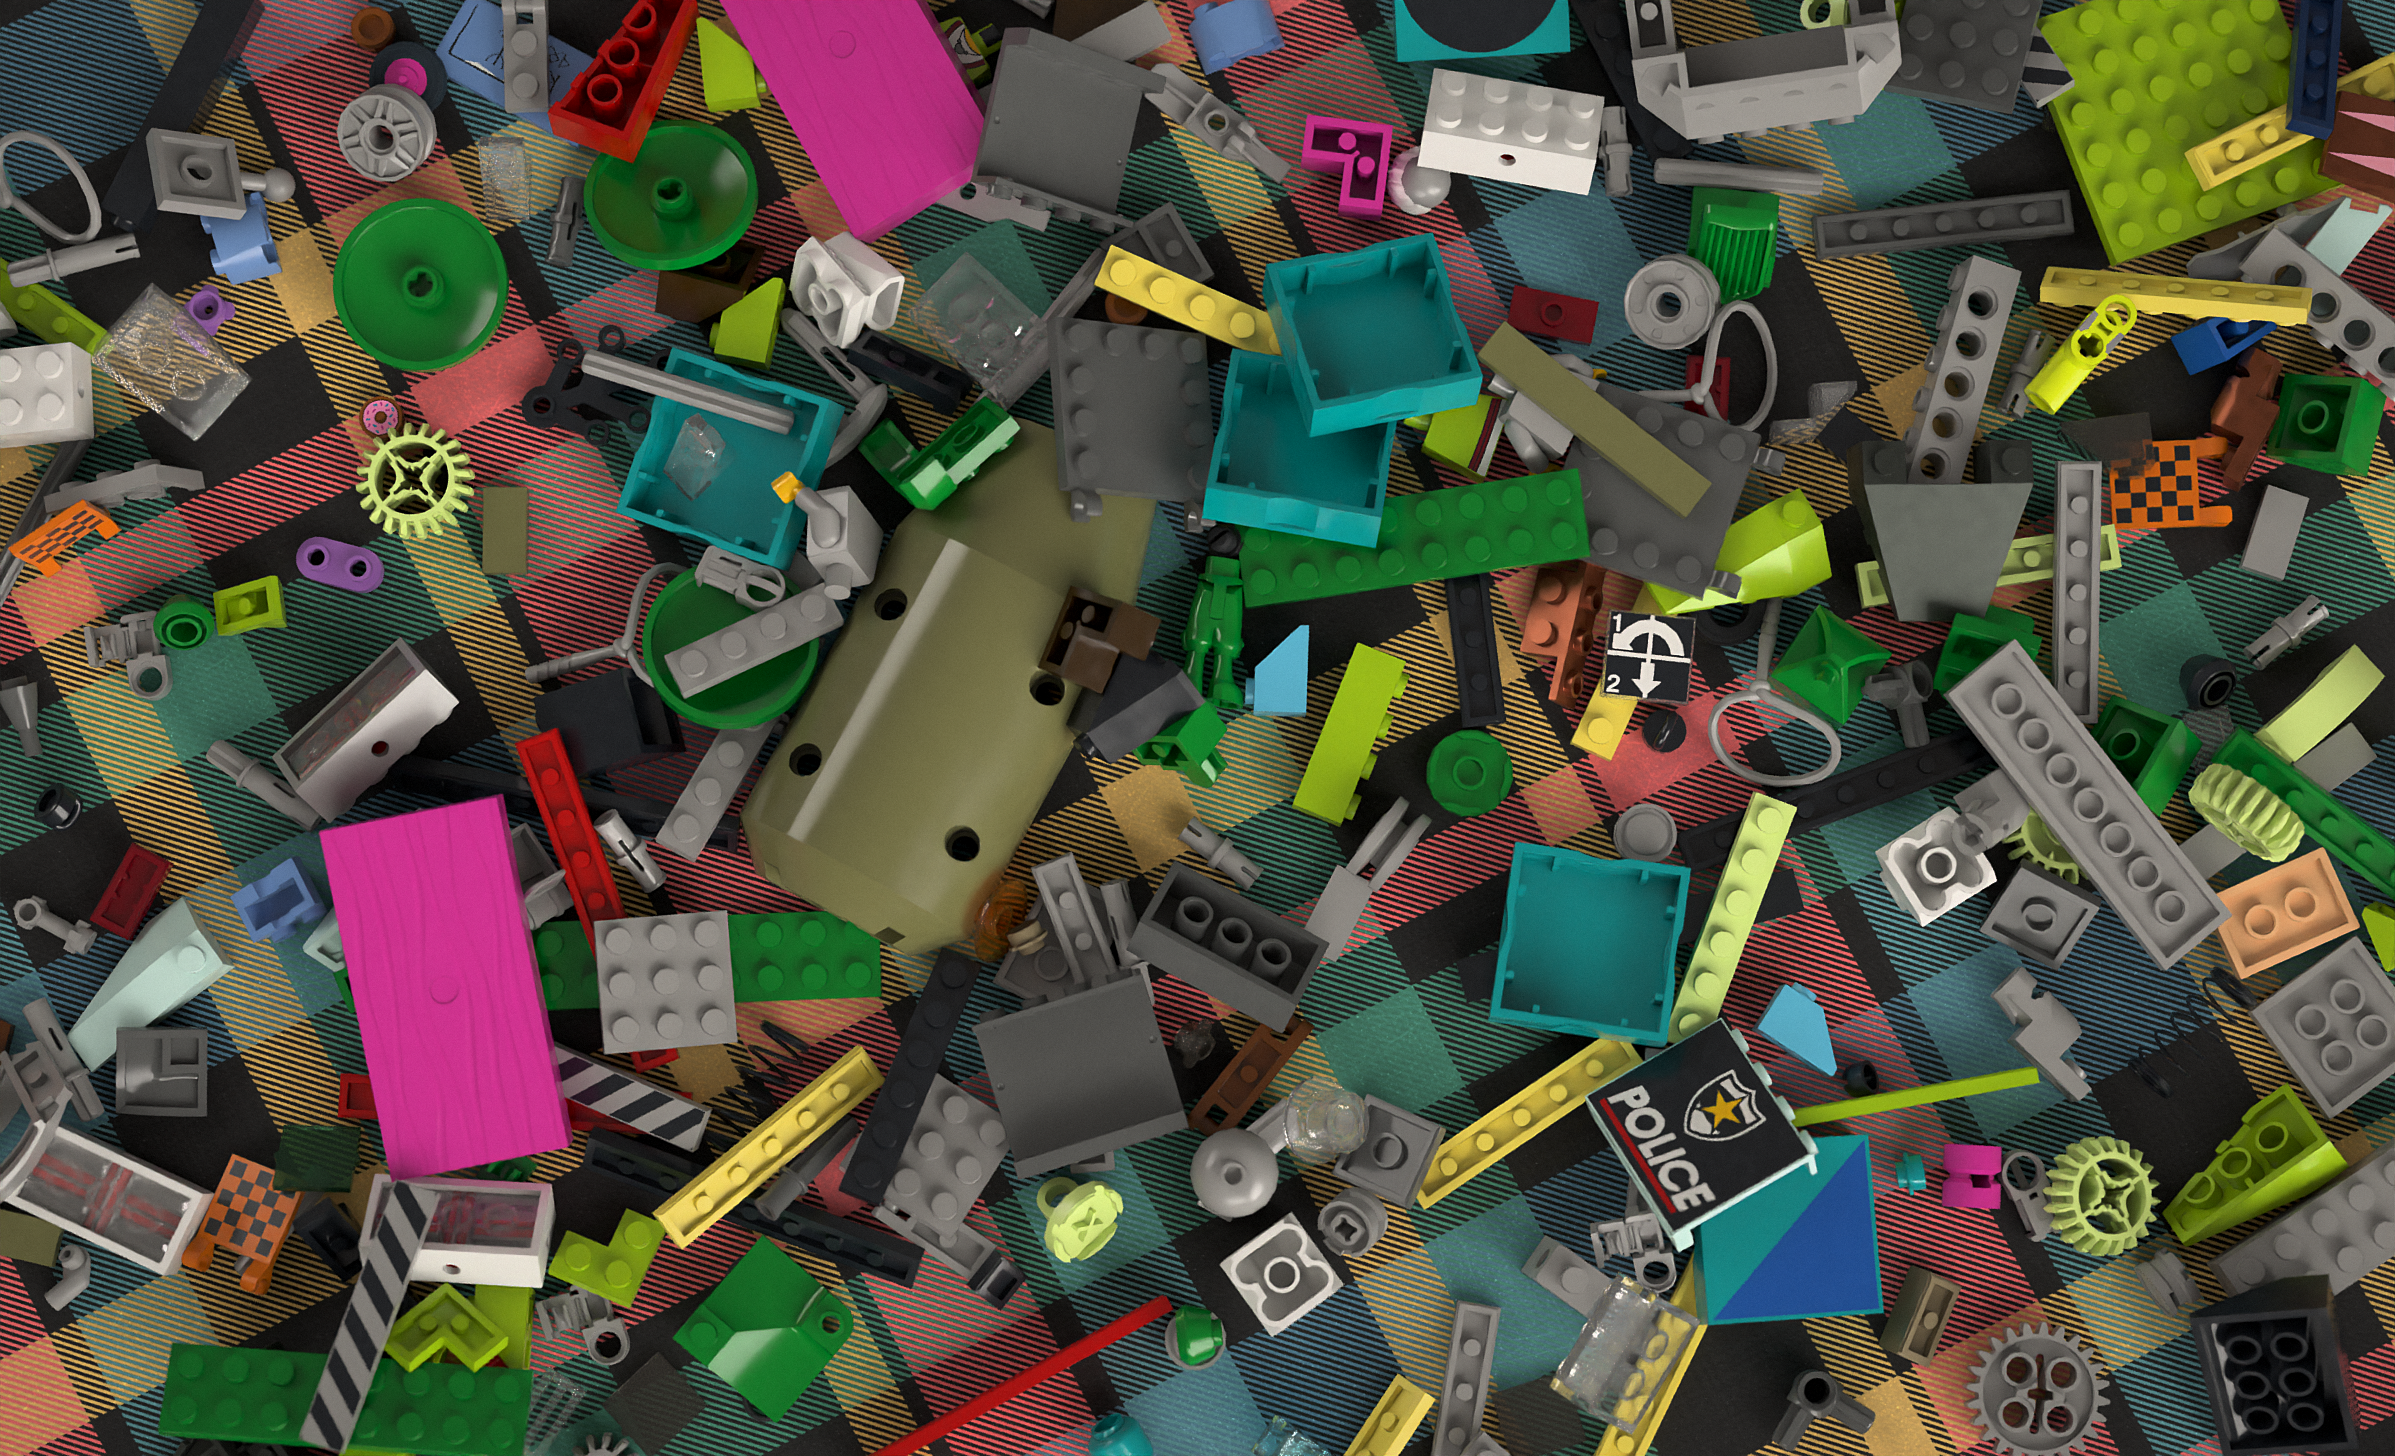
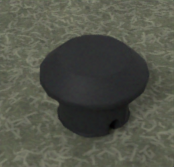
M1225 522L1215 525L1207 534L1206 540L1209 551L1216 557L1233 559L1237 557L1244 544V540L1241 543V535L1238 529L1235 530V524Z

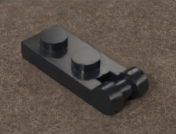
M867 328L853 344L846 361L868 374L875 375L900 387L905 392L915 394L931 402L936 412L944 416L953 414L959 407L961 400L965 399L973 388L971 379L965 373L871 328Z

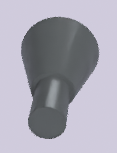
M26 675L0 682L2 691H0V704L15 730L19 732L25 757L42 754L43 751L36 729L38 725L37 682L28 683Z

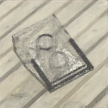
M152 282L98 341L91 358L93 364L195 442L251 382V377L184 307Z

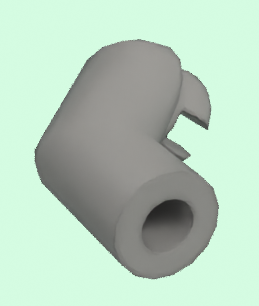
M74 1244L65 1246L59 1253L58 1259L62 1261L63 1279L44 1294L48 1303L57 1311L61 1310L84 1291L90 1283V1255L85 1248Z

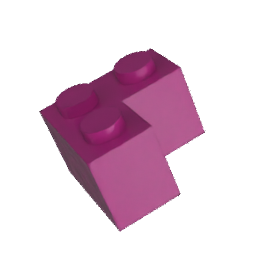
M1307 114L1300 169L1343 174L1338 216L1380 221L1393 125Z

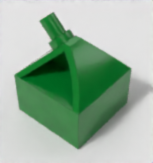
M1819 604L1811 611L1769 673L1767 681L1772 688L1797 705L1812 711L1830 723L1834 730H1838L1844 726L1864 695L1861 693V687L1866 686L1865 678L1869 675L1879 674L1892 653Z

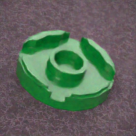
M1460 730L1445 737L1432 750L1426 765V783L1433 799L1444 810L1461 817H1478L1494 810L1507 797L1513 782V764L1505 748L1494 736L1479 730Z

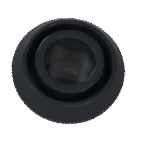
M2209 654L2193 656L2185 661L2180 670L2179 684L2188 705L2195 710L2203 711L2212 710L2224 704L2236 688L2237 671L2235 665L2227 659Z

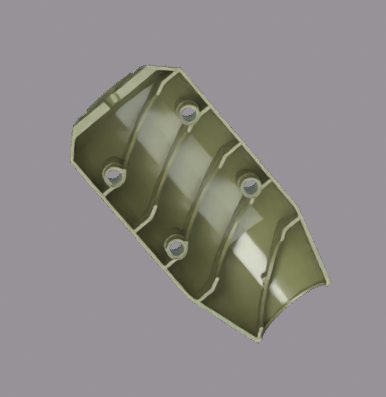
M1018 417L1012 418L1021 429L1013 435L1014 439L1006 449L999 453L991 454L981 463V468L974 477L968 481L959 482L957 484L958 488L935 509L914 508L897 525L877 562L874 580L870 584L864 585L844 621V625L838 632L738 814L756 875L846 923L848 921L854 923L853 925L869 933L870 936L909 957L970 939L1074 746L1072 741L1076 737L1067 727L1066 723L1082 687L1037 668L1070 586L1114 598L1135 607L1158 500L1098 494L1103 504L1102 516H1090L1089 523L1072 522L1070 514L1071 492L1059 490L1055 431ZM900 606L905 609V612L897 619L883 620L884 613L888 608ZM1045 687L1056 688L1061 694L1060 702L1053 706H1045L1038 703L1036 700L1038 692ZM817 758L822 761L820 767L809 776L800 775V766L806 759ZM968 839L973 841L978 846L975 858L968 862L958 861L953 855L955 845L961 840Z

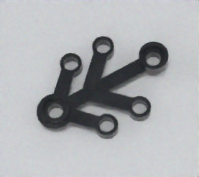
M616 325L603 327L598 335L600 345L597 351L615 356L626 344V336L623 331ZM610 332H616L620 335L619 342L614 346L605 344V337ZM572 338L565 339L558 345L557 355L559 359L545 386L532 388L526 393L522 401V414L533 427L549 429L558 424L583 436L591 446L597 448L607 445L611 439V430L608 425L599 419L587 421L569 411V408L587 404L625 423L636 434L647 432L651 421V414L646 408L642 406L631 407L609 396L633 387L585 373L579 386L563 391L573 367L581 364L585 356L583 346L579 341ZM568 346H576L579 352L576 358L568 360L564 358V350ZM663 349L656 352L652 356L650 363L644 364V366L659 370L660 362L669 358L671 349ZM546 399L550 401L548 412L544 414L536 412V404L540 400ZM636 413H644L646 415V422L641 427H634L631 424V418ZM597 426L603 427L605 429L604 437L598 441L592 440L590 438L591 430Z

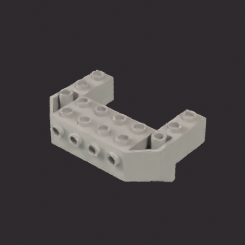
M1625 0L1638 103L1686 139L1698 138V144L1724 141V134L1741 132L1742 138L1763 136L1768 134L1767 128L1784 126L1785 132L1811 128L1810 122L1828 119V125L1854 122V115L1863 114L1902 64L1894 0H1848L1851 23L1682 49L1677 48L1671 0Z

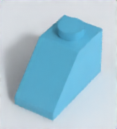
M1300 625L1255 667L1254 678H1246L1245 704H1253V715L1306 716L1309 625Z
M1794 982L1792 987L1787 984L1780 985L1752 1030L1824 1077H1832L1837 1067L1824 1010L1814 1002L1817 995Z

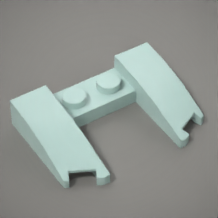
M2346 197L2304 248L2340 276L2393 211V208L2389 205L2380 203L2378 212L2372 213L2351 209L2352 198ZM2289 265L2276 282L2280 286L2293 287L2300 281L2301 272L2295 266ZM2318 293L2312 297L2310 309L2318 315L2328 314L2335 306V299L2329 293ZM2353 320L2345 326L2344 336L2349 341L2360 342L2368 336L2370 327L2362 320ZM2395 347L2386 348L2380 353L2378 363L2383 368H2395Z

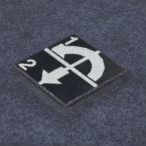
M1609 609L1607 613L1599 697L1687 706L1696 618Z

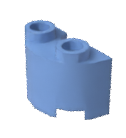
M1234 0L1218 6L1217 2L1206 3L1193 11L1195 20L1188 27L1205 75L1233 66L1237 61L1246 57L1261 56L1286 47L1268 0Z
M262 191L244 194L247 211L241 220L200 215L206 234L212 233L216 249L210 250L214 270L217 275L226 273L232 285L282 272L276 244L268 225L269 217Z
M299 856L289 858L272 869L268 876L250 883L230 896L253 943L269 937L272 938L274 944L279 943L298 933L295 926L303 921L304 924H309L328 914Z

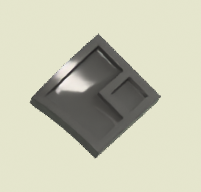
M207 1026L116 1027V1113L152 1116H207Z

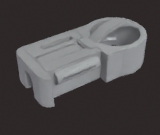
M709 546L706 549L695 571L698 587H701L704 582L735 595L736 603L744 605L756 613L784 601L786 597L784 578L778 570L717 548L716 546ZM763 577L772 578L777 582L779 586L766 579H763ZM752 584L770 591L776 597L766 602L755 601L749 596L747 590L749 585Z
M2022 1149L2011 1150L2002 1156L2001 1172L1997 1174L1998 1180L2005 1188L2009 1199L2014 1201L2026 1230L2031 1231L2025 1236L2037 1242L2045 1239L2047 1233L2062 1231L2049 1226L2056 1215L2055 1213H2048L2043 1209L2052 1201L2051 1196L2042 1192L2043 1189L2051 1187L2040 1158ZM2028 1156L2035 1165V1177L2030 1184L2021 1170L2017 1157ZM2008 1165H2010L2020 1188H2016L2009 1182L2007 1178Z

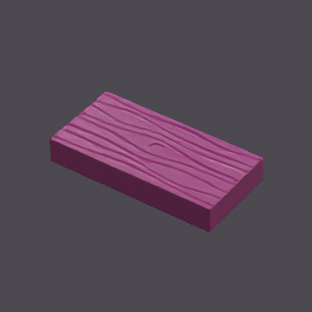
M719 0L856 239L871 244L935 203V201L971 180L987 106L926 0Z
M503 794L330 827L320 831V840L391 1182H395L396 1179L401 1181L569 1147L573 1141V1134Z

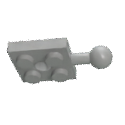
M151 128L146 136L157 210L241 220L247 211L243 189L262 191L263 195L272 202H284L294 193V178L285 169L273 168L265 172L264 175L241 172L239 170L234 139ZM187 168L195 169L205 180L194 178Z

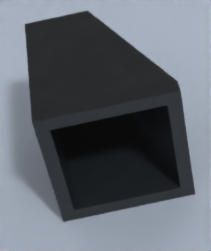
M619 668L533 698L536 709L535 720L538 728L542 733L554 728L559 729L578 781L687 752L677 712L663 701L655 688L640 679L632 668Z

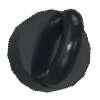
M1668 709L1657 710L1650 714L1642 727V738L1646 746L1652 751L1661 754L1671 753L1678 749L1684 742L1687 733L1686 724L1677 712Z
M62 783L52 784L39 796L34 807V817L55 831L62 832L68 830L81 816L83 811L82 798Z

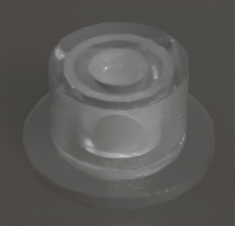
M1312 1076L1302 1080L1291 1091L1284 1107L1283 1129L1286 1142L1293 1154L1306 1163L1324 1164L1335 1159L1339 1153H1351L1357 1150L1364 1143L1369 1131L1370 1117L1368 1107L1363 1099L1354 1092H1346L1342 1085L1329 1077Z

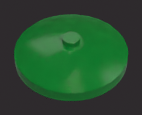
M684 119L662 120L651 123L634 163L603 152L599 154L592 164L585 181L583 193L584 207L589 225L596 239L616 258L645 269L679 270L694 267L716 258L742 237L751 224L756 212L758 184L754 166L749 155L731 135L715 126L698 121Z
M412 198L393 202L377 209L365 217L351 231L342 245L336 260L333 275V295L337 313L344 328L355 343L366 353L381 363L395 369L418 373L435 372L465 362L478 353L491 340L506 312L509 297V275L504 255L498 243L476 217L466 210L445 201Z
M698 565L694 566L666 585L648 612L643 629L642 649L646 670L652 685L670 708L686 719L703 726L717 729H742L757 726L776 718L796 703L809 686L818 664L819 637L684 699L665 662L664 656L756 614V612L748 607L736 603L735 595L704 582L701 587H698L695 579V571ZM781 573L786 588L785 600L802 592L791 579ZM763 577V579H766L779 586L777 582L772 578ZM752 584L749 585L747 590L749 596L755 601L766 602L776 597L770 591Z

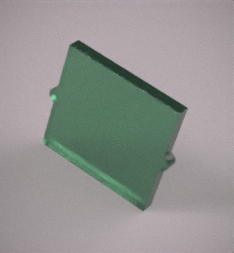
M284 1125L279 1151L274 1153L276 1169L272 1184L273 1190L351 1193L355 1168L361 1163L358 1154L362 1134L361 1127Z

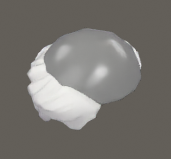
M1420 146L1410 148L1395 157L1393 164L1389 166L1386 184L1392 202L1404 212L1414 215L1425 214L1441 204L1447 197L1451 185L1450 171L1417 166Z

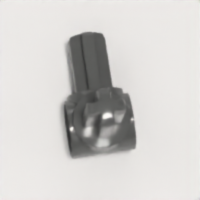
M1916 660L1901 665L1888 666L1882 669L1879 674L1867 676L1865 678L1866 686L1861 687L1862 695H1868L1871 701H1880L1890 710L1897 709L1905 746L1907 748H1916L1927 745L1930 742V736L1922 703L1927 702L1928 697L1933 692V678L1927 665L1923 661Z
M1806 1369L1794 1378L1792 1389L1786 1398L1791 1404L1773 1432L1771 1439L1784 1449L1793 1451L1813 1418L1825 1419L1828 1415L1857 1433L1865 1434L1871 1428L1876 1414L1868 1407L1843 1392L1844 1385L1829 1374L1816 1369ZM1813 1378H1820L1825 1385L1824 1396L1817 1402H1809L1804 1395L1806 1383Z

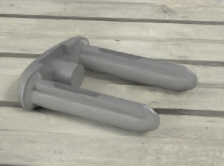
M785 308L779 315L783 330L859 403L855 407L856 410L849 417L843 413L824 468L825 470L854 449L872 429L886 406L888 400L887 386L885 384L876 385L860 368L846 362L847 356L837 346L831 345L824 338L820 329L802 312L792 308ZM824 353H831L855 377V380L849 381L823 356Z

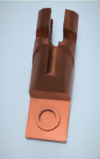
M2251 346L2243 350L2236 363V372L2242 378L2236 375L2228 377L2211 409V431L2239 445L2238 449L2233 446L2229 447L2219 467L2220 470L2225 472L2222 485L2236 492H2239L2278 420L2280 406L2266 399H2272L2277 378L2283 364L2270 354Z

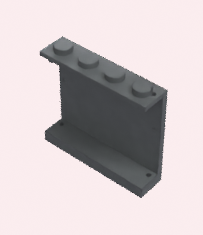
M1031 27L1005 28L970 182L987 187L986 195L1004 200H1011L1012 196L1021 198L1020 206L1036 211H1046L1047 207L1056 210L1054 217L1075 223H1080V219L1090 221L1088 228L1094 231L1113 234L1115 228H1133L1134 222L1123 219V215L1117 214L1115 211L1142 94H1163L1167 77Z
M1131 968L1105 975L1108 984L1091 989L1089 981L1063 988L1064 998L1048 1002L1047 995L1044 994L1021 1001L1022 1011L1006 1015L1004 1007L979 1014L981 1023L971 1026L973 1033H976L1015 1160L1013 1164L1018 1180L1189 1127L1142 973L1133 976Z

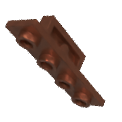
M1580 560L1577 573L1539 567L1520 647V652L1526 655L1557 660L1548 700L1573 710L1576 700L1583 690V669L1586 656L1590 654L1593 647L1592 630L1596 614L1600 611L1603 604L1602 587L1605 574L1609 570Z

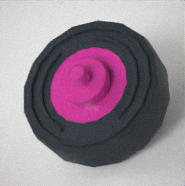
M400 41L386 46L375 57L369 70V87L372 88L378 84H397L406 87L420 96L432 112L441 104L447 91V73L442 60L431 48L418 42Z

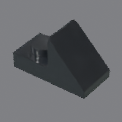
M328 1196L292 1221L296 1233L343 1282H346L362 1271L363 1266L359 1251L362 1227L345 1203L342 1202L337 1205Z

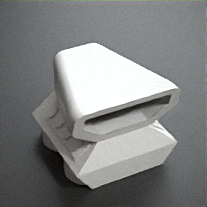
M845 231L825 242L812 236L797 250L789 290L792 292L793 299L800 311L807 316L812 315L817 320L822 335L831 345L850 349L856 342L864 323L875 331L885 330L894 325L905 277L867 245L856 239L849 231Z
M1950 806L1936 812L1929 819L1875 851L1883 869L1879 874L1883 883L1902 911L1909 910L1922 927L1997 881L1994 870L1983 852L1978 856L1967 857L1956 847L1952 839L1951 829L1952 823L1959 815Z
M1292 1212L1283 1216L1224 1259L1220 1264L1271 1337L1287 1328L1344 1285Z

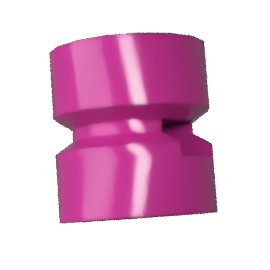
M1944 1144L1943 1169L1950 1174L1949 1178L1942 1182V1206L2000 1209L2001 1184L1994 1180V1175L2001 1172L2002 1147ZM1970 1174H1974V1179L1972 1181L1970 1179Z

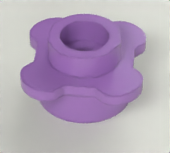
M214 285L203 286L201 291L196 293L183 307L184 316L187 319H193L200 326V332L205 336L215 335L218 331V326L225 320L232 319L236 312L235 306L231 302H225L219 296V290ZM207 307L213 308L211 314H206L205 310Z

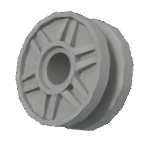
M378 84L364 91L358 98L348 104L340 115L337 135L340 149L348 163L363 176L381 182L397 181L411 174L418 166L424 163L434 150L437 130L434 115L427 103L413 90L397 84ZM381 125L391 131L393 140L384 135Z
M1682 253L1664 254L1639 269L1628 282L1623 299L1625 317L1633 333L1646 344L1662 350L1681 349L1696 342L1710 328L1712 319L1721 306L1720 286L1712 271L1699 259ZM1665 292L1674 293L1681 302L1680 311L1671 310L1666 306L1664 302Z
M1402 796L1377 822L1345 868L1352 875H1355L1368 863L1372 864L1376 869L1369 881L1368 887L1376 893L1388 877L1397 871L1419 842L1418 838L1432 821L1423 813L1409 826L1404 824L1401 820L1408 809L1409 802Z

